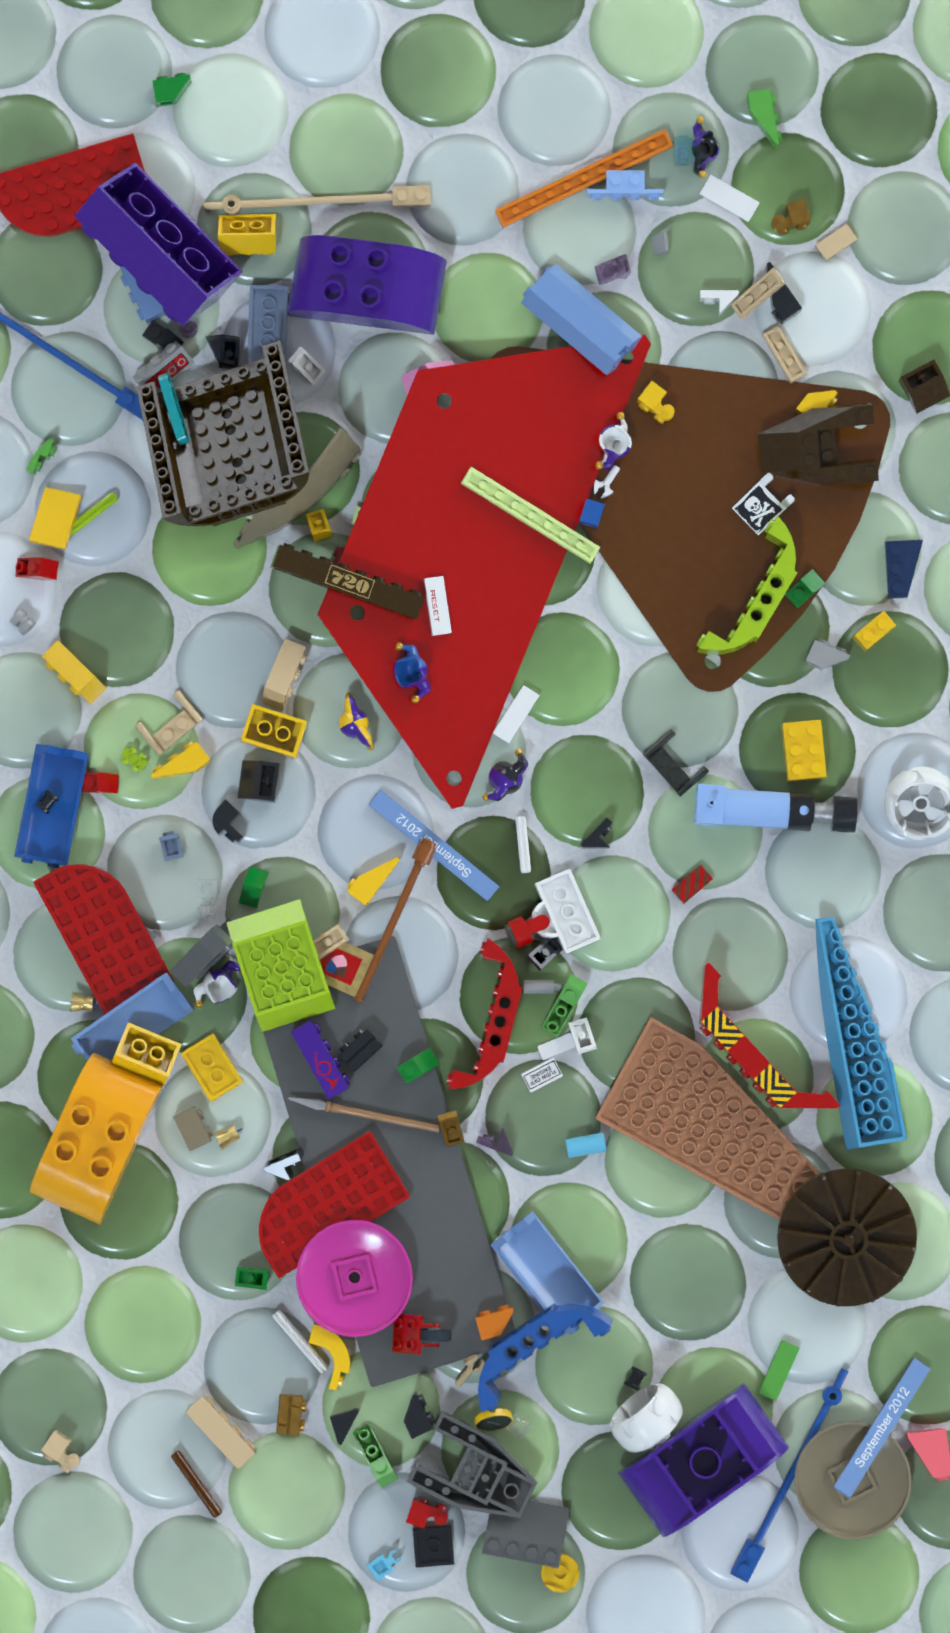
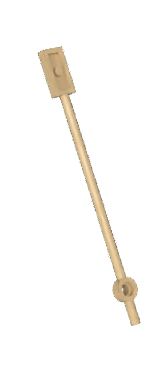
M430 185L392 187V194L240 201L235 195H228L222 202H204L203 210L223 209L228 215H236L241 208L393 201V207L431 206ZM233 201L235 202V205L233 207H229L228 203Z

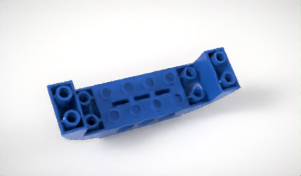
M554 1303L492 1344L478 1384V1400L481 1411H491L498 1406L501 1393L493 1381L501 1376L500 1373L503 1370H511L517 1365L518 1360L521 1358L526 1360L533 1355L532 1352L536 1348H539V1350L549 1344L551 1338H559L565 1333L566 1328L569 1326L574 1328L580 1324L581 1319H583L594 1337L598 1335L602 1337L609 1333L613 1319L603 1311L582 1304L556 1305ZM545 1325L550 1330H543L541 1326ZM530 1336L533 1338V1341H528L525 1337ZM509 1347H514L517 1351L513 1352Z

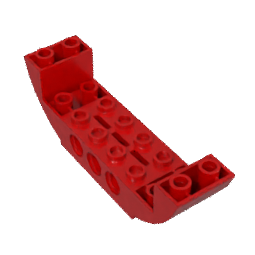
M488 938L487 942H482L480 954H483V959L505 965L504 967L500 966L497 977L501 979L500 985H495L493 997H496L495 1004H490L488 1012L491 1020L490 1023L486 1022L483 1034L486 1035L485 1042L481 1041L478 1051L482 1055L480 1061L476 1060L473 1071L477 1072L476 1075L453 1070V1074H448L446 1084L449 1085V1089H459L474 1085L487 1077L499 1063H504L523 987H519L516 970L508 955L499 945ZM503 998L510 1001V1006L506 1009L501 1008L499 1005V1001ZM497 1017L505 1019L503 1027L495 1025L494 1021ZM494 1035L498 1036L501 1040L498 1046H492L489 1042L490 1038Z

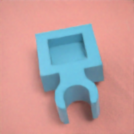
M393 1549L387 1558L382 1553L367 1565L377 1581H380L394 1570L391 1564L401 1561L402 1556L398 1559L392 1557V1554L397 1549Z

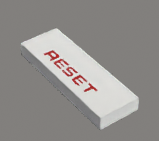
M443 576L423 579L432 636L452 633Z

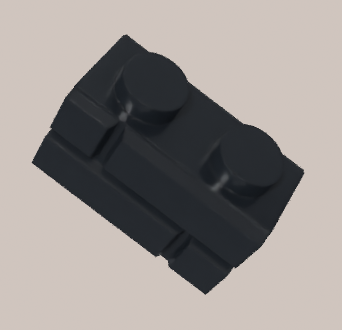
M363 1029L359 1030L353 1036L355 1040L351 1044L346 1042L339 1049L341 1051L339 1056L354 1072L383 1047L368 1029L365 1031Z

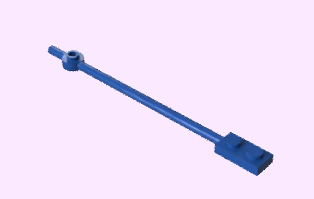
M0 312V321L118 397L115 401L116 404L143 421L137 393L126 386L122 391Z
M842 1368L834 1385L828 1386L823 1390L822 1398L824 1404L754 1541L747 1539L730 1572L731 1575L747 1583L751 1578L765 1550V1547L760 1544L794 1480L798 1458L808 1441L818 1433L831 1406L841 1402L842 1393L840 1388L849 1371ZM832 1392L836 1394V1398L833 1400L829 1398V1394Z

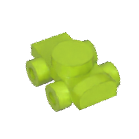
M132 746L130 749L126 747L120 755L123 758L121 762L126 766L130 763L132 765L131 769L135 772L138 769L143 771L148 764V761L145 760L147 756L143 753L137 755L136 752L138 750Z

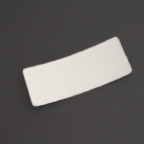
M568 1033L539 1045L538 1050L542 1059L545 1060L574 1048L575 1043L572 1034Z

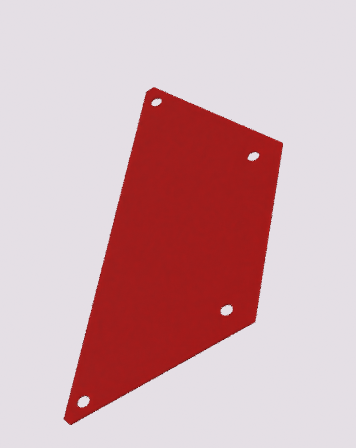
M645 334L641 335L642 337L638 344L631 351L633 355L632 362L630 364H622L620 362L617 368L608 375L604 374L572 346L418 370L338 562L349 566L348 569L355 572L356 569L367 573L366 576L374 578V576L385 579L384 583L390 585L392 582L403 586V590L409 591L413 589L421 592L420 596L425 598L418 618L413 620L327 589L317 613L451 809L461 807L465 803L567 552L562 546L460 483L469 468L473 467L575 531L585 502L590 496L600 469L595 467V463L597 461L602 462L604 458V451L599 442L600 434L606 427L618 424L617 414L624 412L650 349L651 343ZM443 393L448 394L452 400L451 405L446 409L440 408L437 404V397ZM443 576L452 633L432 636L423 579ZM355 605L363 607L365 615L361 620H354L350 616V609ZM398 642L403 645H414L419 657L425 661L428 668L426 679L431 690L418 703H413L411 698L418 694L419 688L417 686L402 688L394 676L395 662L407 656L406 651L396 650L395 645ZM451 771H457L461 775V782L456 786H451L447 782V774Z

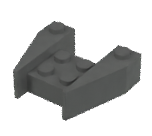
M235 915L229 917L221 926L217 924L212 927L170 970L185 987L195 978L199 980L233 948V940L230 938L226 922L238 919Z

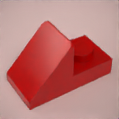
M85 773L81 793L118 794L119 774Z

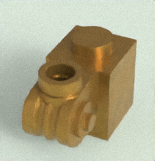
M805 199L787 203L785 209L788 217L784 218L780 214L775 215L771 222L772 229L778 232L779 236L789 233V229L796 228L797 231L806 229L807 225H810L811 218Z

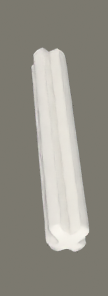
M281 1310L273 1314L275 1321L320 1373L326 1371L328 1365Z

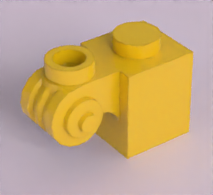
M651 381L637 400L638 406L645 412L650 411L655 414L654 419L661 424L664 421L671 420L674 416L672 405L666 404L662 406L661 404L667 392Z

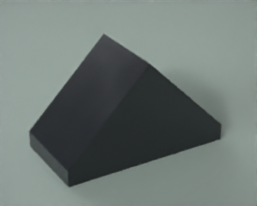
M354 1408L330 1416L339 1445H342L360 1409Z

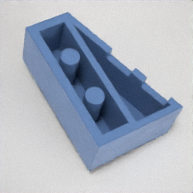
M120 267L123 274L120 278L124 286H129L131 290L128 295L132 303H137L139 307L136 311L140 320L145 319L148 324L152 320L155 321L165 316L163 306L151 294L141 291L136 284V279L124 267Z

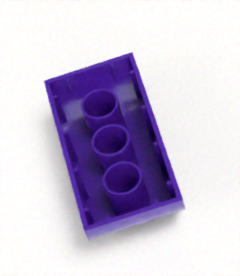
M324 235L304 236L300 238L287 315L290 317L434 335L447 260L432 252L410 246Z

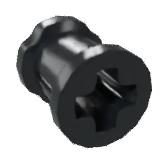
M46 789L44 796L35 805L46 814H49L51 807L60 799Z
M632 1366V1372L624 1384L639 1391V1386L644 1376H647L648 1373Z

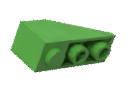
M770 89L748 92L747 103L750 117L773 147L778 149L779 142H782L781 132L777 131L776 124H779L778 113H774L773 106L776 105L775 95L771 94Z
M571 974L541 1028L558 1037L588 983Z
M370 1423L352 1432L381 1488L398 1480L399 1478Z

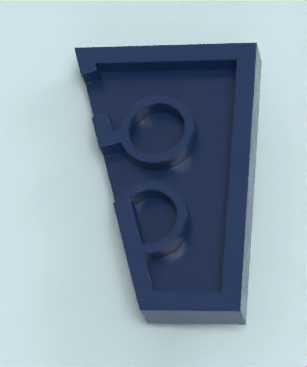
M923 540L885 541L888 599L908 597Z

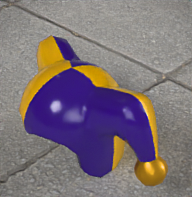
M347 692L344 701L345 710L339 718V728L344 735L353 739L357 738L371 751L375 746L368 732V717L363 711L358 709L353 694Z

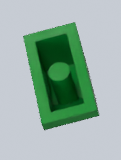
M429 1048L403 1063L397 1069L406 1084H409L440 1064Z

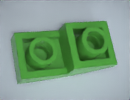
M53 439L47 440L36 451L26 469L28 473L36 475V472H40L43 465L41 459L49 460L51 456L54 457L57 446Z

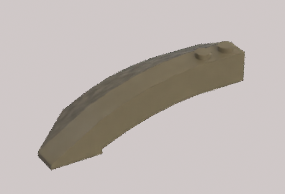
M340 428L319 458L309 468V479L304 488L293 498L286 501V504L253 514L252 520L248 519L241 530L242 534L236 539L234 543L235 548L240 549L281 531L319 503L338 483L341 477L344 479L350 472L349 466L352 462L356 463L359 460L361 449L355 441Z

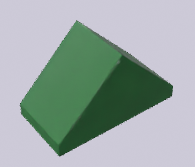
M250 866L243 883L239 903L258 908L268 871Z

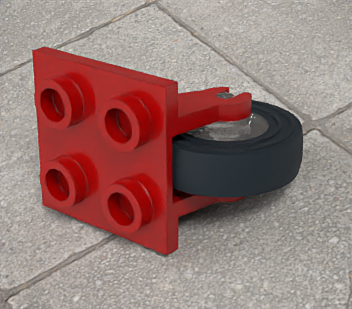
M400 1314L393 1322L392 1352L421 1355V1347H439L440 1342L451 1341L452 1332L440 1329V1324L422 1323V1315Z

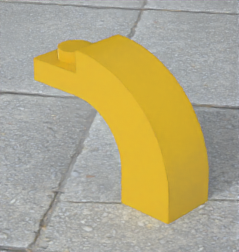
M314 1323L309 1343L324 1347L331 1353L334 1360V1370L329 1389L336 1391L337 1387H342L344 1376L341 1375V1372L349 1374L350 1354L345 1342L338 1334L332 1333Z

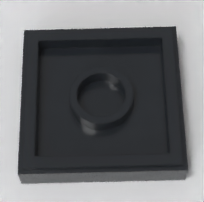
M451 1525L413 1528L416 1568L454 1565Z

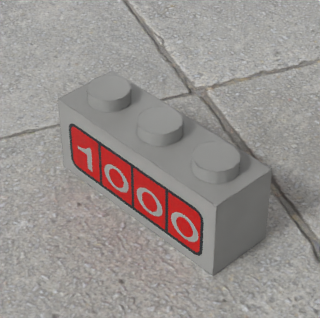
M175 341L168 344L162 353L154 356L145 367L139 368L132 378L138 386L155 381L161 390L158 379L159 375L169 373L173 381L194 364V361L184 348Z

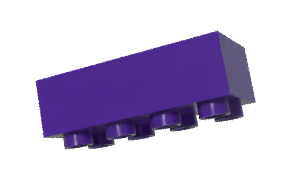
M136 162L100 185L74 216L82 224L84 233L88 237L98 240L109 251L110 259L116 265L124 267L136 279L139 289L146 294H151L163 306L165 315L172 321L179 322L182 326L217 302L243 272Z

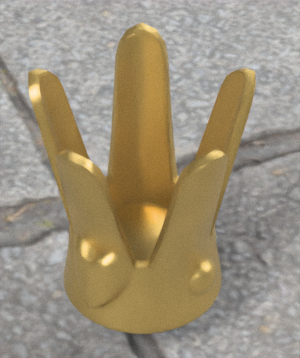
M71 992L73 994L72 998L76 1000L70 1001V1004H72L70 1008L72 1010L69 1012L81 1010L92 1012L93 1005L99 1006V1004L93 1003L94 997H85Z
M232 1125L228 1129L213 1132L215 1134L214 1137L218 1138L217 1142L221 1143V1150L225 1149L230 1143L240 1139L238 1132L242 1128L236 1130L235 1126Z

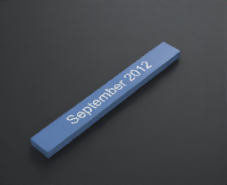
M382 790L369 803V806L416 844L419 841L421 842L422 838L436 843V851L433 858L487 902L500 887Z
M915 1358L911 1361L834 1484V1489L847 1498L852 1496L930 1371L929 1367Z

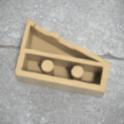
M284 639L264 686L262 703L284 710L288 697L290 698L293 693L294 681H298L301 671L299 668L306 662L308 656L305 654L306 646Z

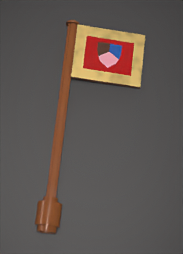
M425 838L418 842L412 858L415 859V865L375 954L373 955L351 944L344 943L320 960L327 985L353 996L357 1003L364 1002L363 998L418 875L425 864L430 865L436 851V843Z

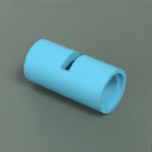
M604 1133L565 1139L568 1158L607 1151Z

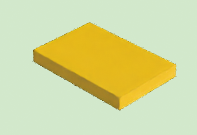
M45 487L29 541L66 550L82 496Z
M214 1033L181 1052L182 1057L210 1102L243 1083V1080Z

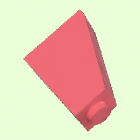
M936 1428L907 1432V1439L931 1477L936 1478L937 1481L948 1480V1476H950V1453L946 1429Z

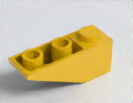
M190 742L183 747L184 751L179 755L175 753L169 757L167 764L164 766L160 764L152 770L153 774L150 776L153 779L197 773L212 761L198 742Z

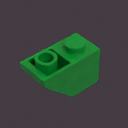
M178 73L175 74V77L167 78V76H160L156 80H152L157 107L177 104L192 83L190 74Z

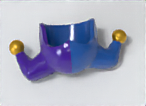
M398 642L395 645L396 650L406 651L407 656L395 662L394 676L402 688L414 686L419 688L418 694L411 698L413 703H418L431 690L426 679L428 668L425 661L419 657L414 645H403Z

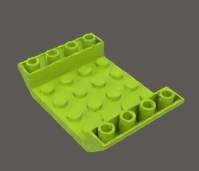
M300 899L226 922L230 938L233 940L232 945L262 1032L335 1009Z

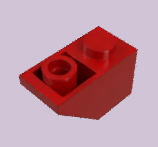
M43 557L17 558L15 577L57 580L59 561Z

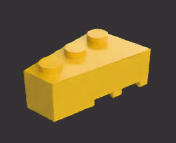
M58 640L42 655L47 661L44 665L52 672L56 670L59 673L57 677L64 684L68 682L71 685L69 689L76 696L80 694L90 705L107 689Z

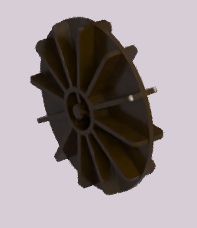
M843 1168L824 1173L821 1172L805 1182L793 1192L786 1203L779 1220L777 1232L779 1256L791 1280L810 1297L826 1304L835 1305L836 1307L873 1303L889 1293L899 1282H902L903 1277L908 1272L917 1244L915 1219L904 1196L883 1177L858 1168Z

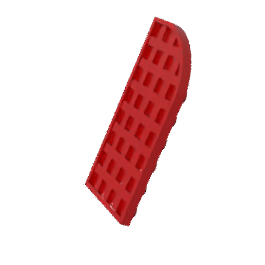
M134 134L124 135L0 173V212L16 228L35 236L53 237L81 229L82 224L74 216L100 185L135 162L145 172Z
M71 864L59 867L33 881L104 1015L166 972L174 981L125 888L110 873L95 866Z
M368 1131L283 1184L269 1197L260 1217L259 1242L264 1256L278 1279L297 1268L300 1256L308 1242L324 1228L346 1220L371 1222L411 1197L371 1131Z

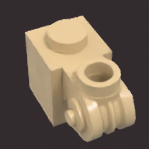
M55 1430L41 1451L44 1452L43 1456L51 1462L53 1460L59 1462L60 1465L58 1467L68 1473L79 1465L80 1458L75 1453L67 1455L66 1449L72 1440Z

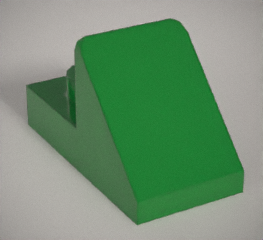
M811 570L785 594V597L798 609L826 583L814 570Z
M237 1267L235 1286L267 1290L269 1270Z

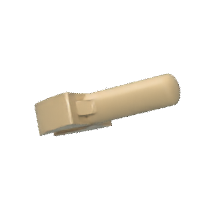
M477 1354L464 1359L467 1368L455 1381L456 1386L461 1387L472 1373L478 1372L481 1374L484 1366L483 1358L477 1365H473L478 1359Z

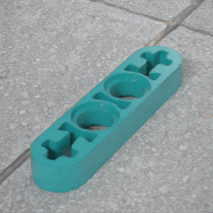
M169 373L159 375V383L177 442L180 446L190 443L172 379Z

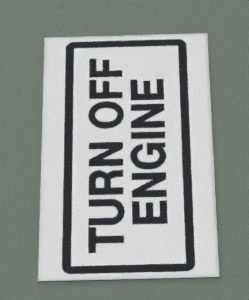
M554 1057L521 1074L530 1092L563 1076Z

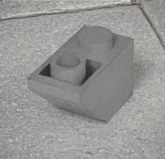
M819 639V641L814 640L804 663L819 670H824L847 661L850 655L846 654L847 650L841 647H836L835 649L829 646V642Z

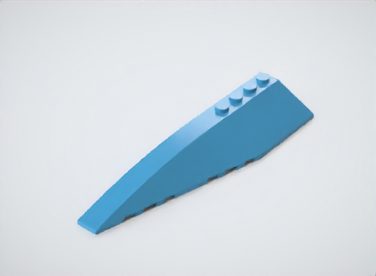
M834 917L815 919L823 1018L836 1096L840 1104L839 1112L846 1150L907 1140L893 1063L886 1054L885 1049L887 1048L884 1041L880 1039L877 1023L873 1022L871 1008L861 984H858L855 977L857 975L856 971L850 965L848 960L850 956L842 945L843 939Z

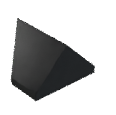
M224 334L205 336L219 364V368L233 369L239 367L242 348L241 337Z

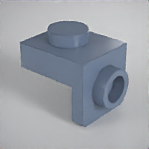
M174 831L163 833V837H159L164 861L184 857L179 834H174Z

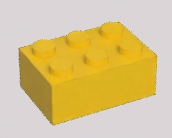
M252 704L241 742L297 759L308 722Z
M821 720L782 723L781 730L787 782L825 779L827 774Z
M128 1022L111 1064L165 1085L182 1044Z

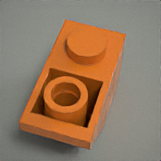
M507 1304L497 1307L498 1311L490 1313V1310H485L478 1313L479 1316L475 1318L481 1340L501 1335L514 1312L513 1307L509 1308Z

